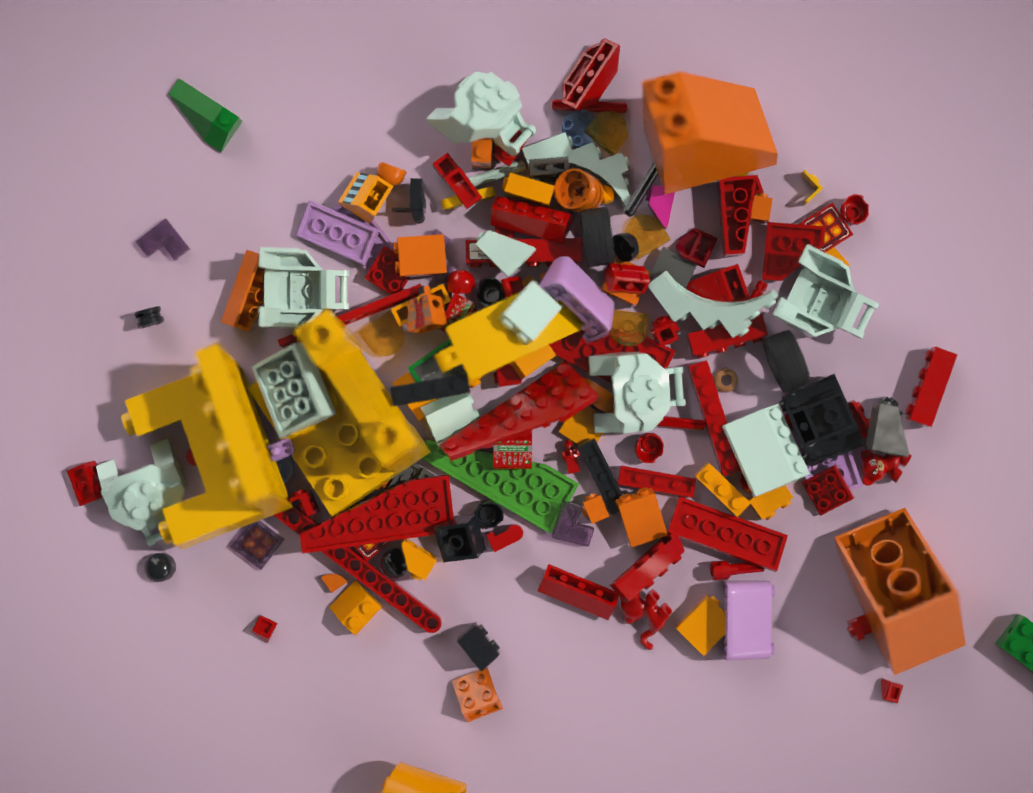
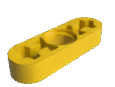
M494 186L477 190L482 196V199L478 202L496 197ZM457 196L440 201L443 211L463 206Z

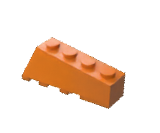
M246 250L221 319L222 323L247 332L258 317L259 307L264 302V270L266 268H259V253Z

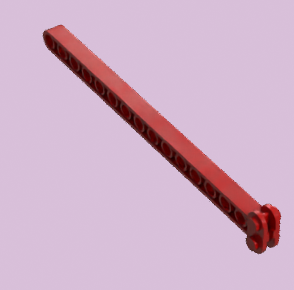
M190 447L186 453L187 462L192 466H197ZM292 504L293 508L273 515L298 535L305 531L306 525L315 526L319 524L310 516L307 517L306 513L303 514L294 504ZM292 513L298 514V523H292L290 521V515ZM342 548L345 550L344 558L336 556V549L321 551L426 632L435 633L440 629L442 619L439 614L385 575L369 561H366L352 548ZM358 560L361 564L360 569L354 570L351 567V561ZM367 572H374L376 579L374 581L367 580ZM383 583L391 585L389 593L382 591L381 585ZM404 595L407 598V602L399 604L396 597ZM415 606L420 607L422 614L419 616L413 615L412 608ZM434 618L438 624L436 627H429L427 620Z

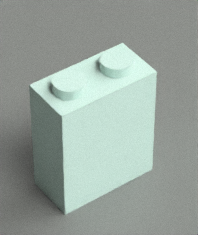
M532 281L526 285L498 319L502 321L501 324L506 329L516 334V338L520 342L528 345L536 339L562 307L539 285Z
M470 393L440 398L420 407L438 447L480 418L476 408H472L474 401Z

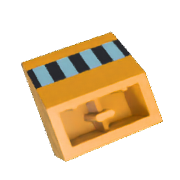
M356 172L339 199L338 204L370 224L392 190L393 185L379 176Z

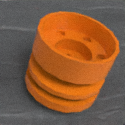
M574 168L566 170L560 174L555 182V198L560 205L569 210L580 213V211L585 209H594L599 207L603 200L604 190L602 183L594 175Z

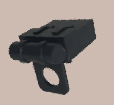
M410 178V208H391V210L395 213H412L414 221L418 224L423 223L425 220L423 214L426 213L424 182L422 178Z

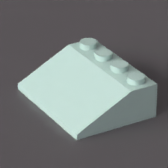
M294 343L252 366L279 439L320 423L336 414L318 366L302 343Z
M779 404L764 408L722 426L753 497L791 484L810 475Z

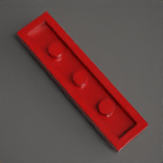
M620 465L617 484L641 489L652 488L653 491L693 498L697 479Z

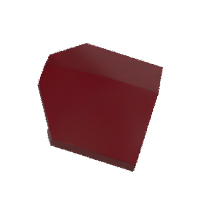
M693 228L690 232L679 238L675 248L680 258L705 268L718 238Z

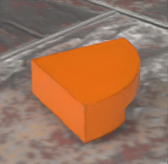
M326 574L321 577L331 593L348 582L343 576L338 574Z

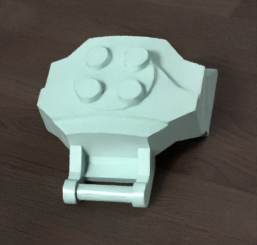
M476 71L471 76H467L456 88L457 91L454 94L455 108H436L425 120L454 144L458 142L469 143L481 138H493L495 144L511 156L517 155L520 151L519 148L525 141L536 133V128L531 124H526L519 112L522 104L516 87L509 81L504 82L492 72L486 74ZM520 130L522 132L520 137L514 143H510L509 140Z
M807 244L799 259V263L806 268L801 269L787 300L781 297L773 315L786 323L787 326L811 338L840 329L863 339L865 335L863 332L874 309L877 310L879 303L855 292L849 267L843 261ZM864 303L867 305V308L857 329L852 326Z
M259 247V268H266L264 270V307H259V327L299 329L317 317L323 310H349V303H347V277H349V271L323 270L307 250ZM335 277H340V303H335Z
M618 352L588 356L590 376L613 375L614 413H592L595 433L625 434L652 431L663 420L670 407L686 405V399L683 396V366L663 368L649 355L641 352ZM669 374H674L676 399L670 400Z
M169 438L150 445L155 465L149 464L122 476L118 474L115 459L96 466L102 489L101 494L108 506L111 518L125 526L141 530L148 546H152L155 542L163 539L160 532L152 535L150 529L158 527L159 522L166 520L162 509L180 503L186 488L184 471Z

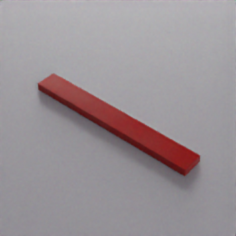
M422 285L412 286L337 317L345 325L351 324L419 297V287ZM296 333L278 339L279 346L284 349L294 343H302Z

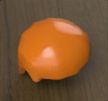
M382 162L379 163L376 173L380 178L395 186L403 182L407 171Z

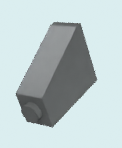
M880 401V404H873L865 450L899 457H909L899 408L892 406V403L888 401Z

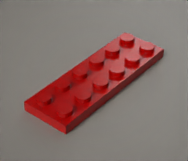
M680 496L667 531L668 534L676 531L681 539L773 572L778 570L788 535Z

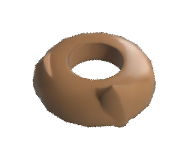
M726 367L718 370L713 378L716 388L721 392L733 391L738 384L737 374L732 369ZM723 375L731 377L730 385L724 386L721 383Z

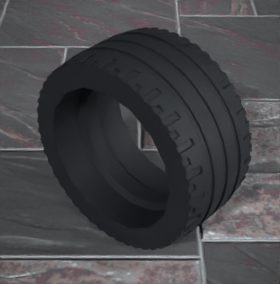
M607 207L590 208L580 211L587 267L615 263L613 237Z
M790 330L779 332L763 340V347L769 366L783 392L793 390L810 382L804 356Z

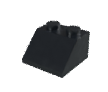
M476 514L458 516L433 527L443 563L477 559L486 550Z
M475 623L458 636L457 642L482 672L500 655L498 651L500 646L494 639L490 640L487 637L488 631L482 624L478 625Z

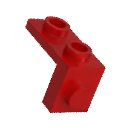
M865 614L847 621L849 626L847 627L848 633L851 638L857 641L865 639L864 635L872 633Z

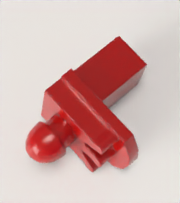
M566 440L564 442L566 451L561 453L562 459L566 460L568 473L580 472L577 457L580 456L579 450L573 449V443L570 440Z

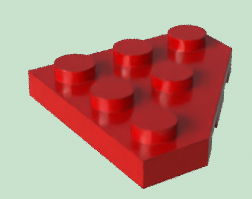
M767 222L762 279L783 281L801 266L799 259L807 244L818 250L824 246L826 226Z

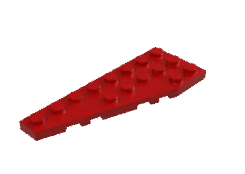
M580 330L549 344L556 356L588 372V356L618 352H641L649 355L663 368H668L676 352L665 345L661 347L659 342L643 334L610 330L608 335L590 343H587L582 338L585 330ZM613 375L598 376L612 383Z
M564 361L440 444V448L453 461L473 454V451L477 449L493 447L492 444L500 441L504 443L527 435L533 429L542 426L543 428L551 426L550 423L559 420L561 422L566 421L598 400L599 397L569 363Z
M449 475L410 479L299 533L302 554L435 535L433 529L435 525L454 518Z

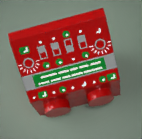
M454 293L445 312L447 326L438 329L447 333L446 327L478 312V309H475L476 304Z
M532 431L527 435L504 443L502 441L494 443L493 469H532Z

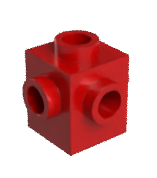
M670 315L660 316L652 322L654 329L651 330L654 340H659L661 347L679 340L677 331L680 329L677 322L671 320Z

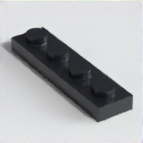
M466 373L390 387L393 407L471 393Z
M592 438L577 447L611 515L618 512L615 500L619 499L623 494L595 438Z

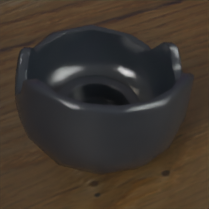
M619 233L613 236L614 253L623 262L633 261L639 252L637 238L630 233Z
M487 277L479 282L476 294L483 306L489 307L504 300L505 292L499 280Z
M493 500L480 502L474 510L479 526L485 529L496 528L504 519L503 509L499 503Z
M398 548L385 552L381 558V568L389 578L397 579L408 571L404 553Z
M156 553L149 556L145 562L144 571L149 580L163 582L172 578L176 571V563L169 554Z

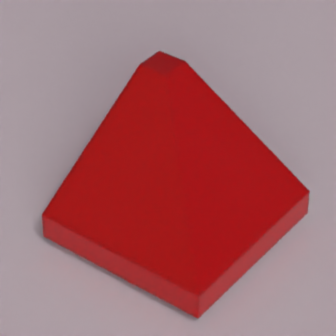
M260 615L252 629V633L268 643L277 623Z
M882 678V699L898 704L904 685Z

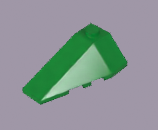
M180 78L169 92L170 97L203 140L222 153L243 121L237 115Z

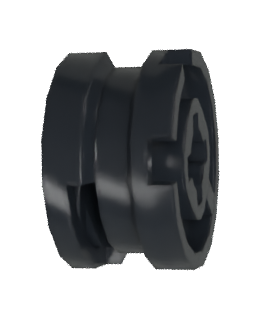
M156 306L135 312L134 315L138 319V328H147L163 323L164 317L160 314L161 307Z

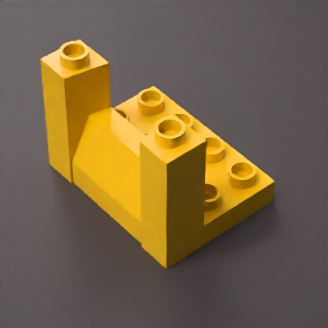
M327 309L294 332L318 366L336 414L320 423L281 438V440L288 438L293 442L295 451L292 457L330 515L336 516L425 457L431 451L415 427L408 422L398 406L393 407L390 393L362 353L363 349L349 328ZM256 381L248 389L276 431Z
M218 343L195 351L199 364L190 367L192 375L125 400L128 412L121 415L122 423L129 436L134 434L137 436L146 435L182 421L206 493L162 509L166 520L158 523L161 536L166 544L174 542L176 547L182 549L293 508L292 504L289 503L288 499L290 498L276 461H272L268 449L270 443L253 396L248 389L249 384L243 367Z

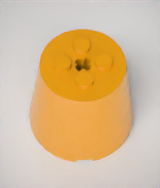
M399 762L390 776H387L382 785V793H466L467 789L465 788H467L468 784Z

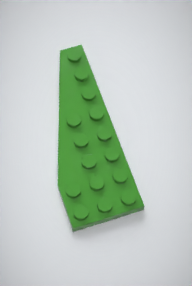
M427 440L425 443L431 452L423 457V460L550 534L579 486V483L546 464L532 462V469H493V453L475 450L473 454L451 461L435 441Z

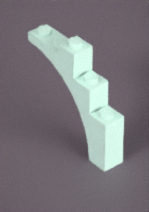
M566 133L522 148L528 169L529 159L568 156V166L585 170L601 179L606 185L612 186L615 195L620 200L624 209L633 194H629L627 189L630 187L627 177L622 176L628 173V167H630L627 156L624 157L622 152L600 160L602 154L599 146L595 147L594 142L572 150L571 148L574 147L570 136L567 137Z
M667 271L652 280L648 286L674 322L679 319L683 321L692 314L702 329L705 330L707 327H710V329L714 328L721 321L732 338L737 335L741 337L749 331L748 327L751 325L750 320L760 314L759 310L764 306L768 309L775 304L776 301L774 299L778 296L777 292L772 289L759 297L747 301H713L688 291L676 282Z

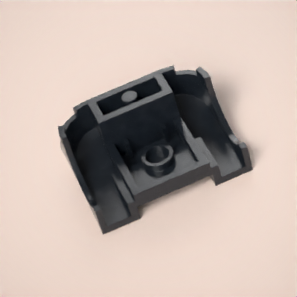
M835 373L807 386L797 387L781 396L780 406L783 412L787 411L805 452L802 454L806 465L810 464L813 467L865 446V442Z

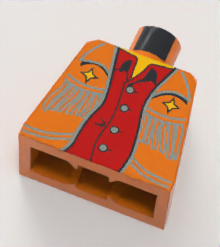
M420 286L419 297L409 301L407 332L423 334L447 326L442 298L431 295L430 286Z

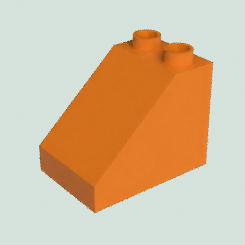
M681 71L642 81L644 132L665 195L777 165L778 153L755 88Z
M906 508L834 537L838 554L871 627L875 641L894 675L966 645L958 592Z

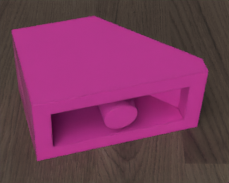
M653 185L646 194L645 200L649 201L648 207L662 229H667L675 192L665 195L661 186Z

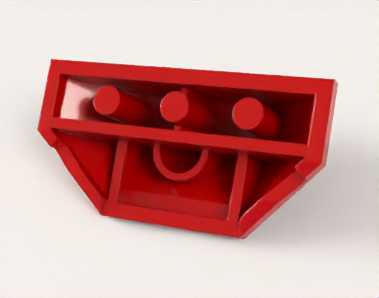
M604 38L600 43L583 51L563 82L562 102L576 110H581L598 102L618 72L620 45Z

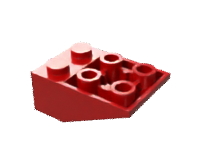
M738 264L689 281L686 288L700 297L713 301L739 302L751 299Z

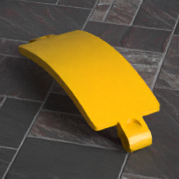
M518 293L446 327V332L453 346L435 354L434 357L442 373L462 364L469 380H474L582 330L581 327L584 322L561 300H558L556 302L562 307L533 342L528 345L522 343L516 338V334L506 329L501 324L502 321L498 319L520 294Z

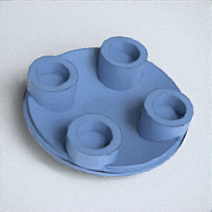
M575 110L569 113L563 120L562 133H566L567 137L570 136L574 147L579 148L595 142L600 133V127L596 117L588 110Z

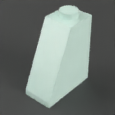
M490 230L487 233L483 231L476 238L478 241L476 246L508 278L536 251L533 246Z

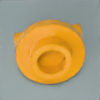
M603 185L604 196L602 203L610 204L615 198V191L612 186Z

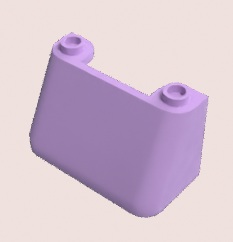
M562 256L555 259L539 286L549 296L553 297L555 301L561 300L584 322L581 327L583 331L585 330L582 338L587 343L608 335L612 327L615 308L613 299L570 257Z
M723 580V590H725V595H727L724 596V643L727 646H724L722 649V657L726 661L769 659L771 655H774V643H771L772 597L775 596V586L771 585L770 581Z

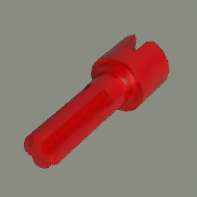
M726 560L710 562V575L714 576L712 581L728 580L731 575L764 572L765 568L751 563L729 564Z

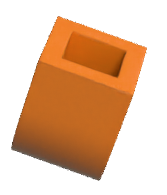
M583 377L599 397L592 405L604 413H613L614 395L597 383Z

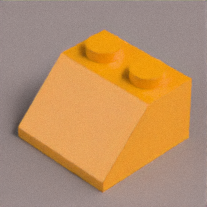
M405 539L402 542V548L408 571L411 572L410 576L418 581H421V579L425 581L437 562L438 557L409 539Z
M355 579L329 608L339 621L356 636L383 607V604Z

